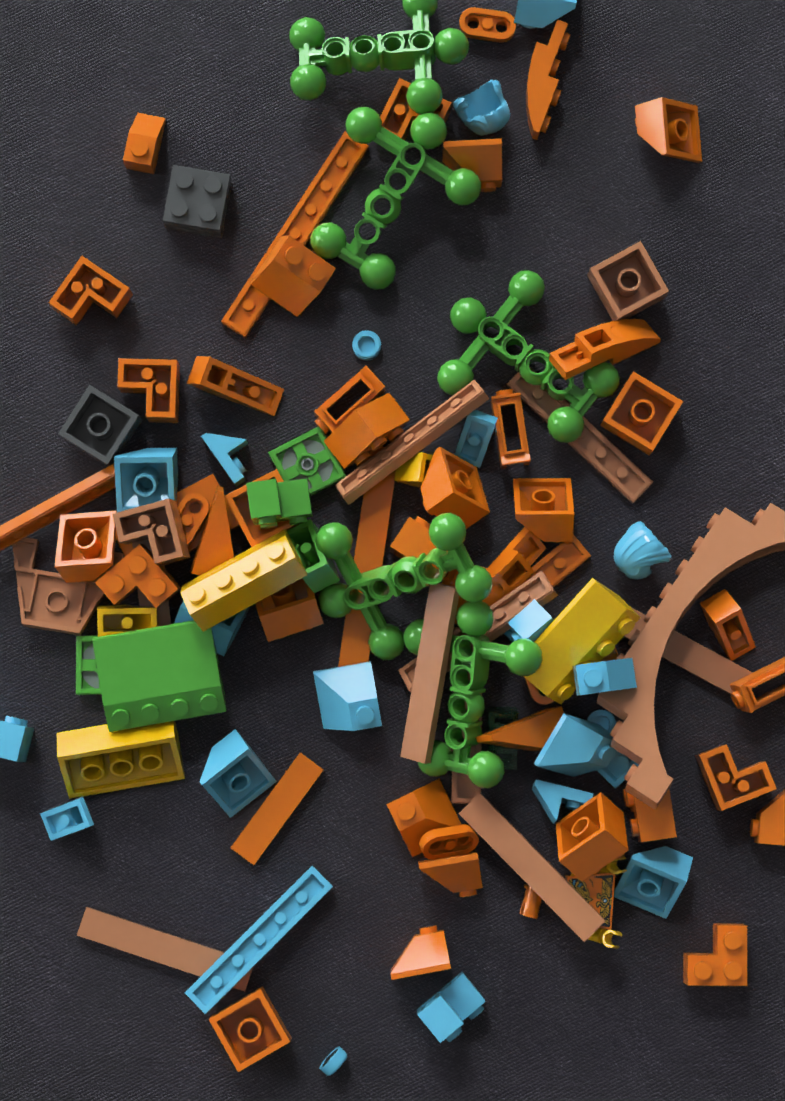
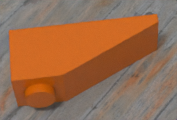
M196 356L187 384L205 392L271 416H275L284 391L283 388L217 359L205 356Z
M218 485L191 566V573L198 576L234 557L223 487Z
M559 706L541 710L476 737L477 742L529 751H541L564 713L563 708Z

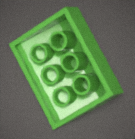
M192 620L92 638L109 732L226 712L225 692L212 627L203 632L197 623Z

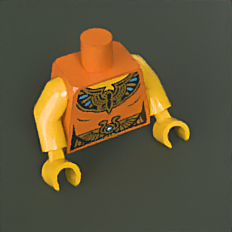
M625 856L612 861L603 867L599 873L590 876L583 882L572 872L571 875L565 876V879L606 920L588 940L603 943L606 947L618 949L620 946L612 944V936H622L621 932L611 930L615 874L627 871V869L620 870L617 867V861L626 859Z

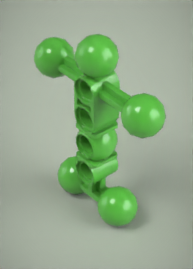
M402 0L403 10L412 19L413 30L389 32L383 36L377 34L378 40L366 35L356 37L351 42L349 37H345V39L331 37L325 40V31L321 23L314 18L304 17L298 19L291 26L289 32L290 43L294 49L299 51V66L292 72L290 78L291 90L301 100L310 101L323 94L327 80L322 69L318 66H325L327 72L332 75H342L346 72L352 73V67L357 71L369 72L376 69L379 65L381 71L385 70L384 68L394 71L415 69V80L409 85L406 94L407 103L418 114L435 112L441 105L443 92L440 85L432 79V65L436 61V57L444 64L454 65L460 63L467 56L469 42L465 33L455 28L441 30L434 40L433 34L430 32L429 18L435 14L438 0Z
M358 107L347 116L345 126L348 136L354 142L360 144L375 142L397 157L385 176V185L380 184V188L373 190L367 196L365 212L362 214L365 218L355 225V237L350 244L346 242L344 230L339 225L327 222L318 225L312 231L310 245L313 252L321 258L334 259L339 257L357 268L362 282L367 287L378 290L388 287L394 281L396 267L393 260L385 254L372 253L367 255L365 252L370 244L380 238L382 228L385 229L387 224L394 222L401 212V201L404 199L401 195L410 189L419 172L425 173L444 185L448 199L457 205L473 203L480 195L481 181L474 171L467 168H459L453 171L426 153L428 149L439 147L445 141L447 135L445 121L438 114L426 112L418 115L410 127V135L414 143H408L382 127V120L374 109ZM410 148H417L421 152V160L415 165L409 164L405 158V154ZM395 173H402L406 178V184L400 190L394 189L390 183V179ZM386 198L390 201L391 209L388 214L382 215L376 211L375 204L378 199ZM364 223H370L375 227L376 234L372 239L367 240L362 237L360 229Z
M530 270L516 273L509 282L508 291L510 296L493 317H486L485 307L479 300L471 297L458 300L450 311L452 325L458 331L465 334L478 331V336L459 360H449L440 367L437 374L439 387L449 395L456 394L474 380L472 370L489 350L506 364L515 366V370L520 372L521 377L527 383L541 385L540 389L543 391L547 389L550 397L555 400L562 401L566 399L570 402V406L557 408L550 414L547 428L549 434L559 442L569 443L579 438L584 430L583 416L597 398L610 396L617 390L620 376L612 364L603 362L584 372V388L582 390L574 384L573 377L565 380L568 383V387L565 390H557L553 387L552 383L555 380H564V378L550 363V354L541 349H534L532 344L528 346L524 337L508 326L523 306L535 305L542 299L545 293L543 279L537 273ZM492 327L497 329L499 334L495 338H488L483 334L484 330ZM510 345H518L522 352L514 356L510 355L506 349ZM533 362H540L545 366V370L535 373L531 371L529 366Z
M442 513L432 520L428 533L430 541L436 548L432 549L427 555L422 553L418 558L414 556L403 557L392 565L381 566L364 573H360L349 552L353 543L352 534L349 529L338 522L327 523L322 526L317 532L316 546L328 559L335 560L347 585L338 581L320 590L318 604L321 611L331 618H342L349 614L352 609L361 610L371 629L368 640L370 651L377 658L392 660L404 650L403 633L397 626L386 623L377 604L388 601L393 595L398 597L402 592L412 594L429 585H437L448 571L454 569L458 571L455 580L456 592L463 600L474 603L487 598L492 590V577L485 568L474 565L463 544L467 533L466 526L459 516L453 513Z
M467 601L458 608L456 614L458 627L467 635H452L450 652H452L450 670L452 686H450V691L454 692L450 695L447 703L448 713L452 718L447 719L446 722L449 724L444 733L446 743L441 740H434L431 762L427 764L417 762L423 773L431 777H440L448 771L467 774L471 782L480 788H492L502 780L505 773L504 763L499 755L491 751H480L473 757H470L471 747L479 744L476 737L482 735L480 725H482L483 721L479 719L483 715L485 704L480 693L486 692L484 685L488 680L490 660L505 663L510 672L518 676H530L540 668L543 657L542 650L538 644L530 639H517L510 645L490 642L485 633L491 629L494 621L492 609L483 601L474 603ZM417 619L411 622L405 628L403 634L404 645L409 652L417 656L424 619ZM462 731L464 732L465 739L462 737Z

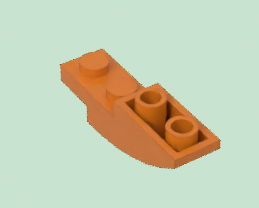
M558 19L548 46L536 42L528 73L526 112L531 136L538 140L540 132L546 133L552 118L547 113L550 106L556 107L561 94V90L557 89L559 79L553 78L556 76L561 62L556 58L560 49L565 51L571 34L566 33L568 23Z
M617 320L600 324L575 334L574 342L551 352L549 361L564 380H567L607 360L614 365L660 343L661 339L645 320Z
M526 527L517 534L491 565L485 568L490 573L493 582L491 593L482 600L489 606L522 585L534 572L531 565L546 549L542 541ZM460 596L458 600L457 611L462 604L467 602L466 600H463Z

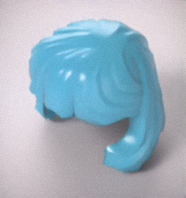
M490 80L474 92L460 98L458 97L453 102L454 110L459 118L470 130L480 136L496 133L510 119V110L506 100L503 98L501 84L498 80Z
M641 521L632 524L614 549V562L616 566L628 578L637 580L646 578L652 573L650 566L661 562H669L672 557L668 548L664 547L657 537L653 535L652 531Z

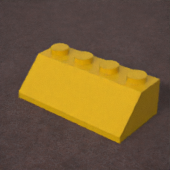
M284 529L183 584L180 593L190 616L204 632L308 574L288 532Z
M592 578L534 641L542 650L543 661L535 673L523 677L548 698L562 704L573 695L576 689L573 666L600 662L604 657L612 653L615 645L624 635L633 630L635 623L641 617L618 594Z
M175 721L109 732L108 725L105 724L57 733V759L69 799L185 779Z

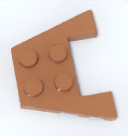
M25 537L12 544L22 625L81 636L104 596V593L95 582L107 571L94 581L66 583L59 573L34 569L39 545L38 539ZM114 552L113 566L125 557L124 553Z

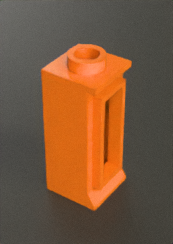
M365 365L336 393L314 410V415L317 418L314 423L317 427L321 428L324 434L328 431L332 433L354 410L382 395L385 392V385ZM362 381L370 391L335 420L327 410L358 382Z
M513 389L497 391L496 396H492L490 402L492 415L498 418L495 425V435L500 468L505 469L507 465L523 463V466L529 465L531 459L521 393H513ZM501 406H515L521 445L520 450L507 451Z
M785 657L730 684L733 691L731 699L737 709L753 713L755 710L785 696V684L755 698L752 688L785 673Z

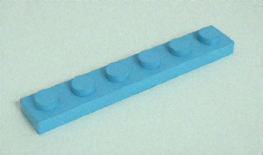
M311 866L185 994L204 1014H207L333 886Z

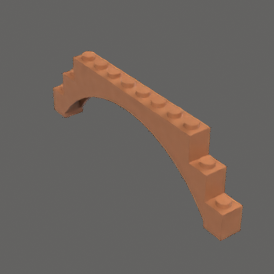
M772 503L769 504L765 511L760 508L751 523L726 507L720 515L715 513L706 526L709 532L705 538L699 536L691 548L694 554L689 561L684 559L675 572L678 578L672 585L669 582L666 584L659 596L663 600L657 608L654 606L650 608L643 620L647 622L643 630L639 631L636 629L628 641V645L631 647L626 655L620 653L616 660L633 658L637 688L598 693L597 704L624 721L619 720L612 729L610 736L613 739L610 747L639 765L633 764L625 775L624 780L628 781L625 791L656 810L674 780L667 775L660 755L654 716L656 678L666 645L683 616L695 601L713 584L735 569L755 559L785 550V511Z

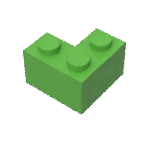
M276 479L246 483L251 520L254 525H259L260 529L278 527L277 522L288 520L290 525L307 523V518L313 517L307 479L278 483Z
M309 519L307 523L299 524L287 530L308 574L302 579L313 593H316L340 581L333 560L328 559L324 553L318 550L315 540L319 529Z

